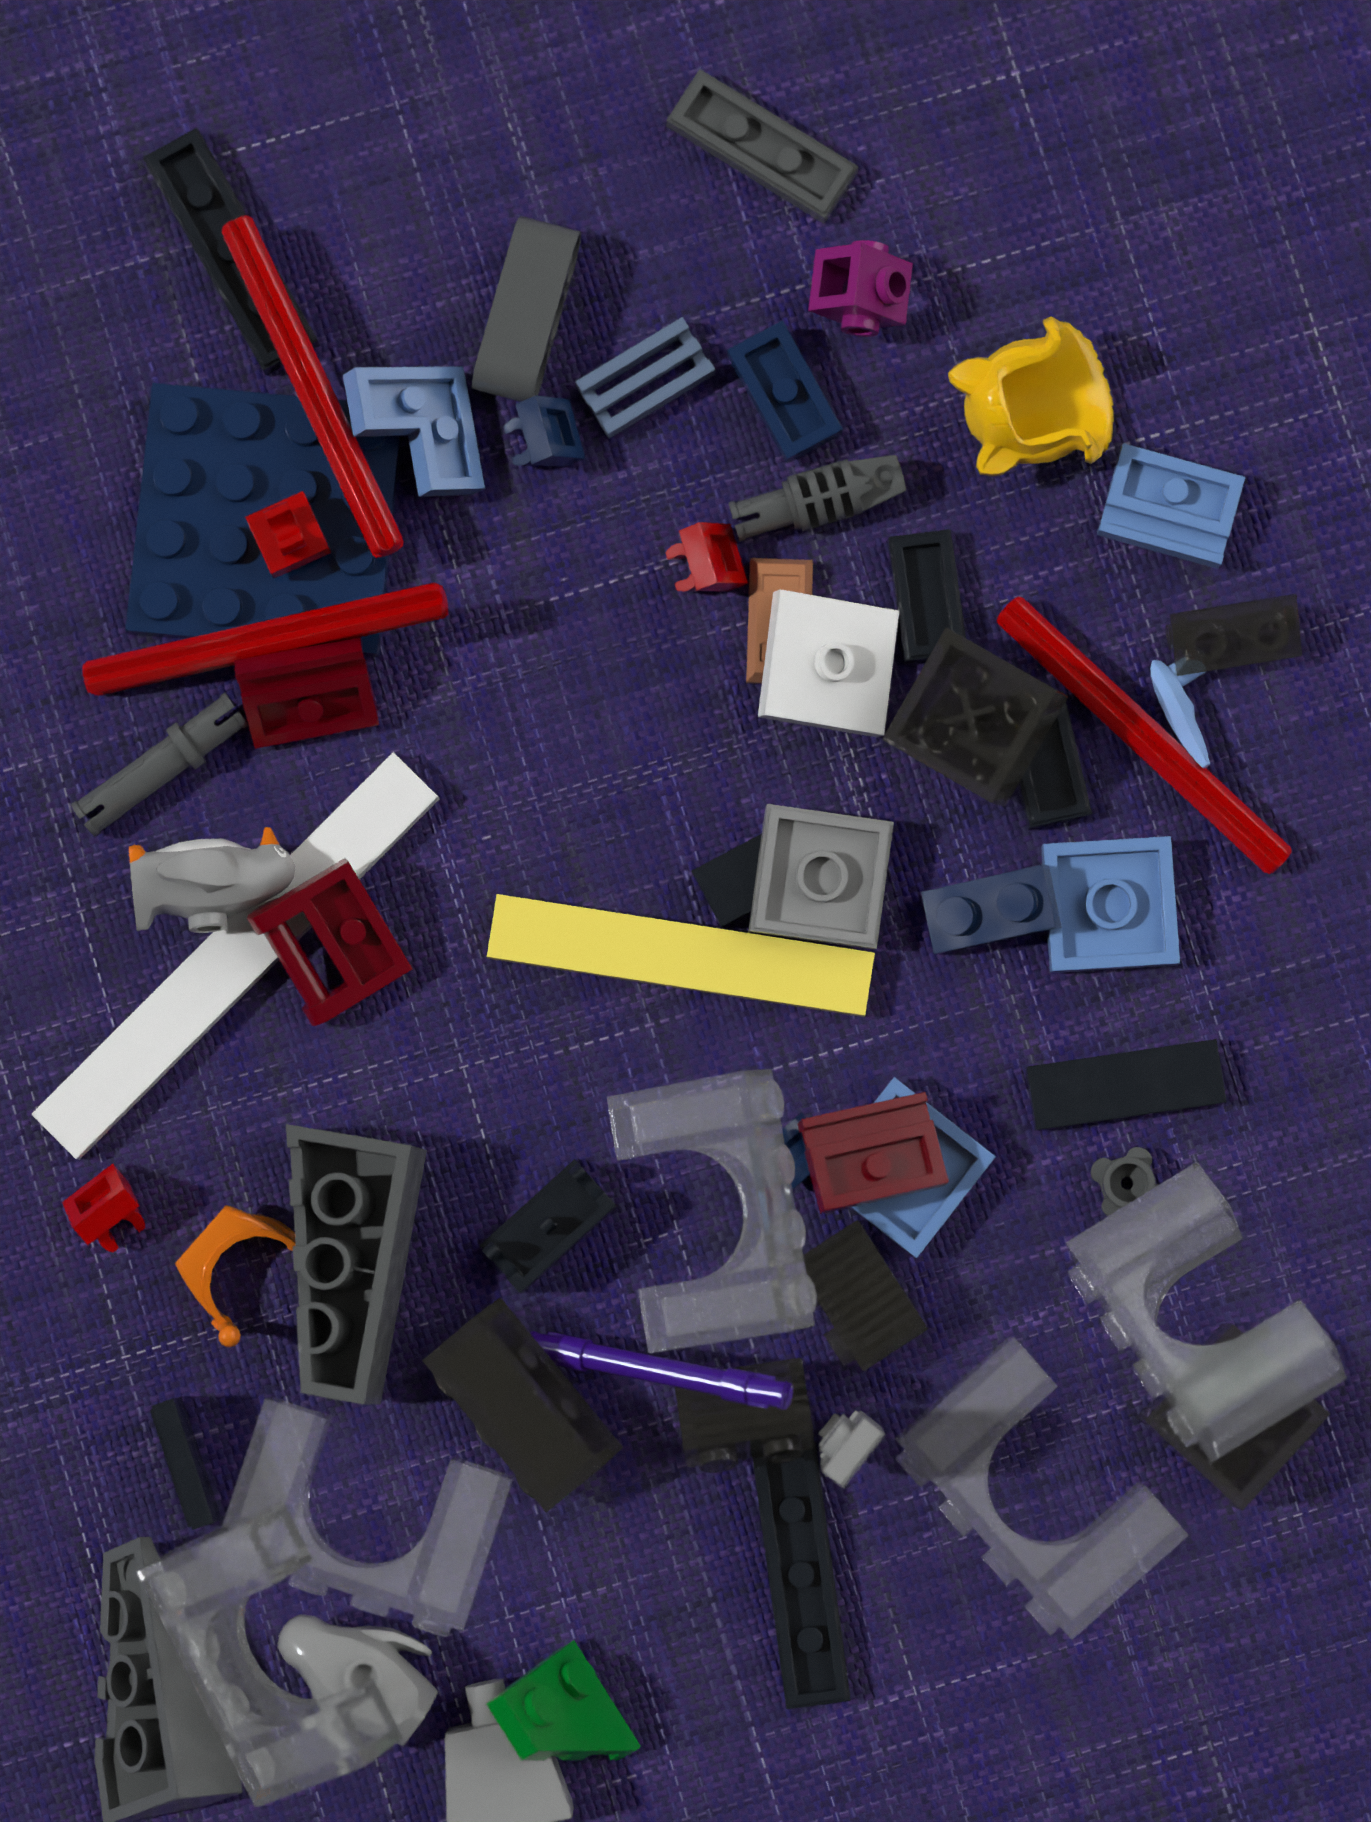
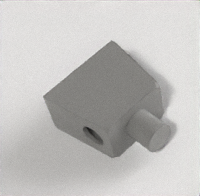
M493 1679L466 1686L465 1690L472 1723L450 1727L445 1734L447 1822H555L572 1818L574 1811L572 1798L556 1756H551L544 1761H521L486 1705L487 1702L505 1689L504 1680Z

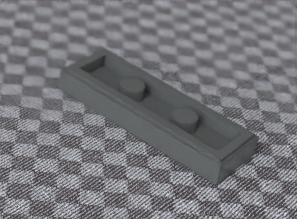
M699 69L666 120V125L669 129L825 224L858 172L857 165Z

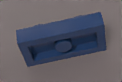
M783 320L727 349V357L786 464L842 435L843 429Z
M1042 864L921 892L934 954L941 955L1062 928L1049 865Z

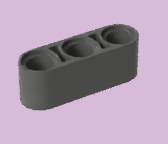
M519 216L512 234L478 353L472 389L519 402L536 395L538 396L576 265L582 232Z

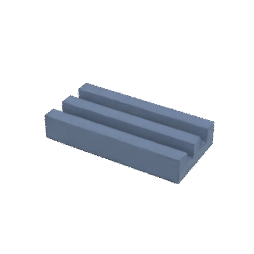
M681 317L575 381L578 391L609 439L714 376L715 368L711 361L707 360L702 352L701 345L692 336L689 326L684 318ZM677 340L680 341L682 346L602 395L597 396L596 389ZM691 359L695 365L693 369L612 418L606 409L685 361Z

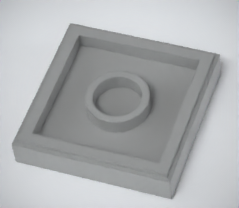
M767 804L765 806L748 932L877 949L894 822Z

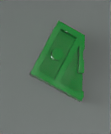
M575 1640L557 1649L486 1703L521 1761H544L551 1756H557L562 1760H583L592 1754H609L610 1760H620L641 1747Z

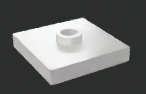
M781 589L773 592L758 717L871 737L883 736L885 733L899 611Z

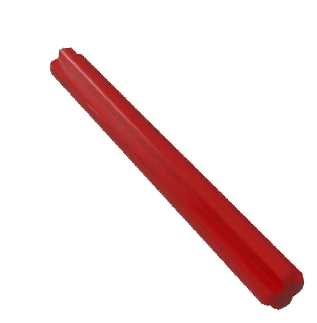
M245 215L227 222L222 227L223 238L372 555L375 558H382L398 551L403 547L402 535L356 437H353L350 424L253 218Z
M429 583L89 660L82 666L84 684L88 693L100 696L235 665L234 660L363 637L443 619L449 613L447 596L443 586L437 583Z
M1017 596L1003 608L997 618L998 625L1264 873L1271 874L1275 872L1290 857L1291 847L1207 768H1202L1177 740L1023 597Z

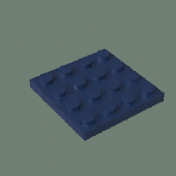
M152 383L125 628L129 635L186 639L386 593L390 555L382 558H375L372 555L298 396ZM338 400L352 429L347 400ZM402 436L356 437L389 510L394 517ZM304 491L332 553L277 578H273L245 517ZM382 632L360 637L364 656L379 658Z

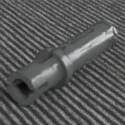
M224 692L220 695L219 699L203 709L184 725L180 726L177 722L166 729L169 736L148 749L143 755L103 784L97 786L80 800H75L71 803L79 819L97 806H104V810L84 824L94 837H97L101 834L102 830L119 819L124 813L164 784L170 782L189 766L196 770L206 763L204 755L225 742L242 728L245 729L249 726L241 711H238L222 724H216L218 718L236 706L229 695Z

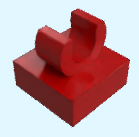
M304 491L245 517L273 578H277L332 553Z
M698 522L681 529L679 534L682 543L675 544L666 551L667 560L687 558L691 571L687 579L675 583L676 591L728 592L748 584L731 524Z
M111 1164L62 1202L72 1228L82 1240L89 1245L98 1238L100 1245L112 1253L119 1247L109 1229L119 1221H130L139 1232L146 1228L128 1180L114 1164Z

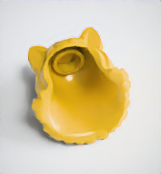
M1051 316L1043 320V325L1047 331L1045 337L1013 341L999 348L988 358L976 357L966 359L948 372L950 383L956 389L966 394L964 400L965 420L971 434L983 445L976 462L980 475L994 477L1005 474L1018 464L1053 462L1075 450L1084 451L1085 462L1092 464L1108 449L1109 443L1112 440V423L1114 422L1113 400L1110 395L1108 380L1103 375L1104 368L1097 359L1098 355L1093 348L1091 340L1085 338L1070 323L1059 321Z

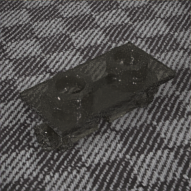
M1296 594L1170 614L1171 624H1166L1165 626L1168 647L1174 651L1177 676L1302 656Z

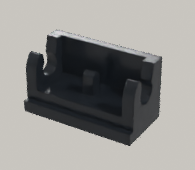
M574 1159L489 1236L480 1247L483 1249L484 1254L505 1274L513 1287L519 1293H524L618 1206Z

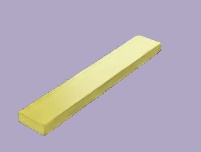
M500 894L496 895L487 951L488 959L865 1017L875 955L874 952Z

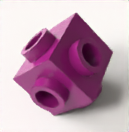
M858 240L849 245L816 249L808 311L841 323V331L853 336L873 337L878 335L879 328L905 325L913 263L889 254V247L876 241Z

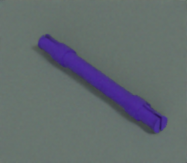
M530 1331L524 1342L525 1356L541 1359L540 1363L579 1371L591 1369L721 1396L726 1401L765 1409L773 1406L786 1410L792 1399V1384L787 1381H776L774 1376L734 1368L723 1370L598 1345L589 1339L549 1331L548 1334Z

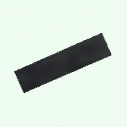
M195 128L142 158L265 376L283 367V364L222 234V227L227 222L235 220L240 216H245L246 213L198 128ZM278 271L313 348L319 347L318 339Z
M811 1440L752 1448L751 1452L786 1709L851 1701L816 1442Z

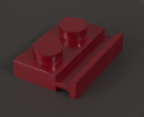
M360 637L234 660L235 676L241 690V698L255 749L379 725L378 709Z
M926 1092L804 1118L797 1123L799 1132H802L806 1148L804 1152L820 1214L935 1189L949 1183L934 1122L930 1120Z

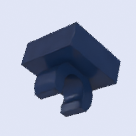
M536 395L515 404L519 417L509 420L503 426L505 434L512 435L524 434L527 450L522 454L512 457L514 465L567 467L586 459L569 399Z

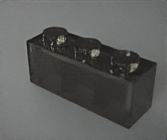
M501 1297L474 1316L423 1360L433 1373L435 1382L440 1390L456 1401L474 1423L475 1430L480 1439L486 1445L496 1450L515 1474L520 1488L529 1497L535 1499L545 1512L553 1508L623 1449L619 1441Z

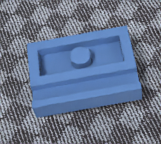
M1123 443L1096 535L1218 569L1223 561L1224 550L1230 535L1245 477Z

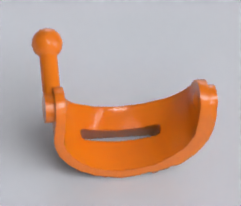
M229 1205L224 1206L175 1262V1265L194 1297L214 1318L211 1324L219 1331V1342L225 1347H234L240 1341V1331L228 1316H225L216 1308L210 1292L212 1269L220 1255L234 1243L255 1236L281 1241L291 1251H293V1246H296L295 1232L282 1222L261 1214H249Z

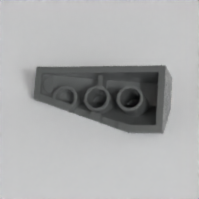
M138 1537L103 1553L100 1632L104 1639L110 1642V1663L107 1676H98L97 1698L108 1700L106 1737H97L95 1741V1766L103 1822H129L207 1806L243 1793L240 1778L241 1761L236 1751L233 1726L151 1537Z

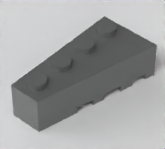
M286 1124L287 1148H290L292 1179L289 1180L290 1206L294 1207L296 1246H293L294 1272H297L299 1307L296 1308L301 1393L363 1405H381L427 1150L406 1144Z

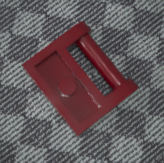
M346 858L281 897L264 903L247 916V920L256 935L264 934L306 1004L302 1007V1010L312 1026L325 1023L413 969ZM302 911L345 981L334 989L327 990L286 922Z

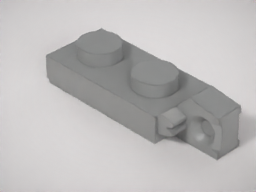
M855 1410L850 1418L843 1414L839 1416L834 1413L819 1432V1435L823 1437L819 1443L821 1447L819 1450L822 1451L820 1455L822 1458L820 1461L822 1471L840 1486L844 1487L885 1435L882 1427L861 1410L859 1412Z

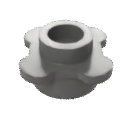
M1134 1147L1124 1157L1112 1161L1107 1158H1100L1093 1163L1090 1175L1100 1185L1104 1197L1101 1209L1107 1217L1121 1219L1128 1210L1140 1206L1153 1209L1161 1203L1163 1189L1155 1183L1154 1174L1150 1168L1152 1156L1147 1150ZM1124 1177H1129L1133 1181L1132 1187L1128 1190L1121 1186V1180Z

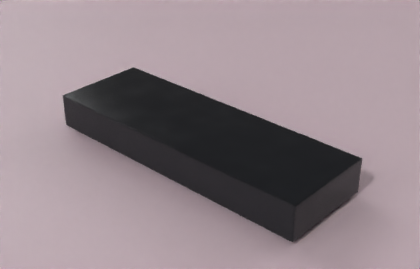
M1217 1039L1025 1067L1034 1131L1227 1102Z

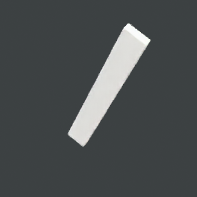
M393 752L290 855L295 864V873L289 887L257 906L229 916L227 918L228 928L213 932L31 1115L75 1159L80 1160L279 961L264 934L256 935L247 920V916L264 903L281 897L344 858L349 861L360 879L439 800V797ZM303 911L286 921L298 941L312 928Z

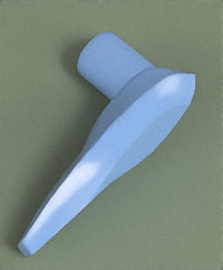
M1191 651L1169 666L1160 660H1152L1150 669L1154 690L1171 728L1195 761L1202 768H1207L1210 765L1203 736L1195 720L1194 705L1183 689V686L1206 672L1202 659L1196 652Z

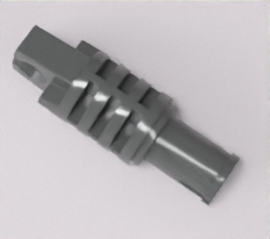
M896 455L854 461L845 459L788 476L787 480L781 482V489L737 502L731 501L728 504L732 519L756 512L759 513L757 519L734 525L739 542L745 541L746 538L793 525L795 530L801 529L803 532L861 515L863 511L905 492L906 486Z

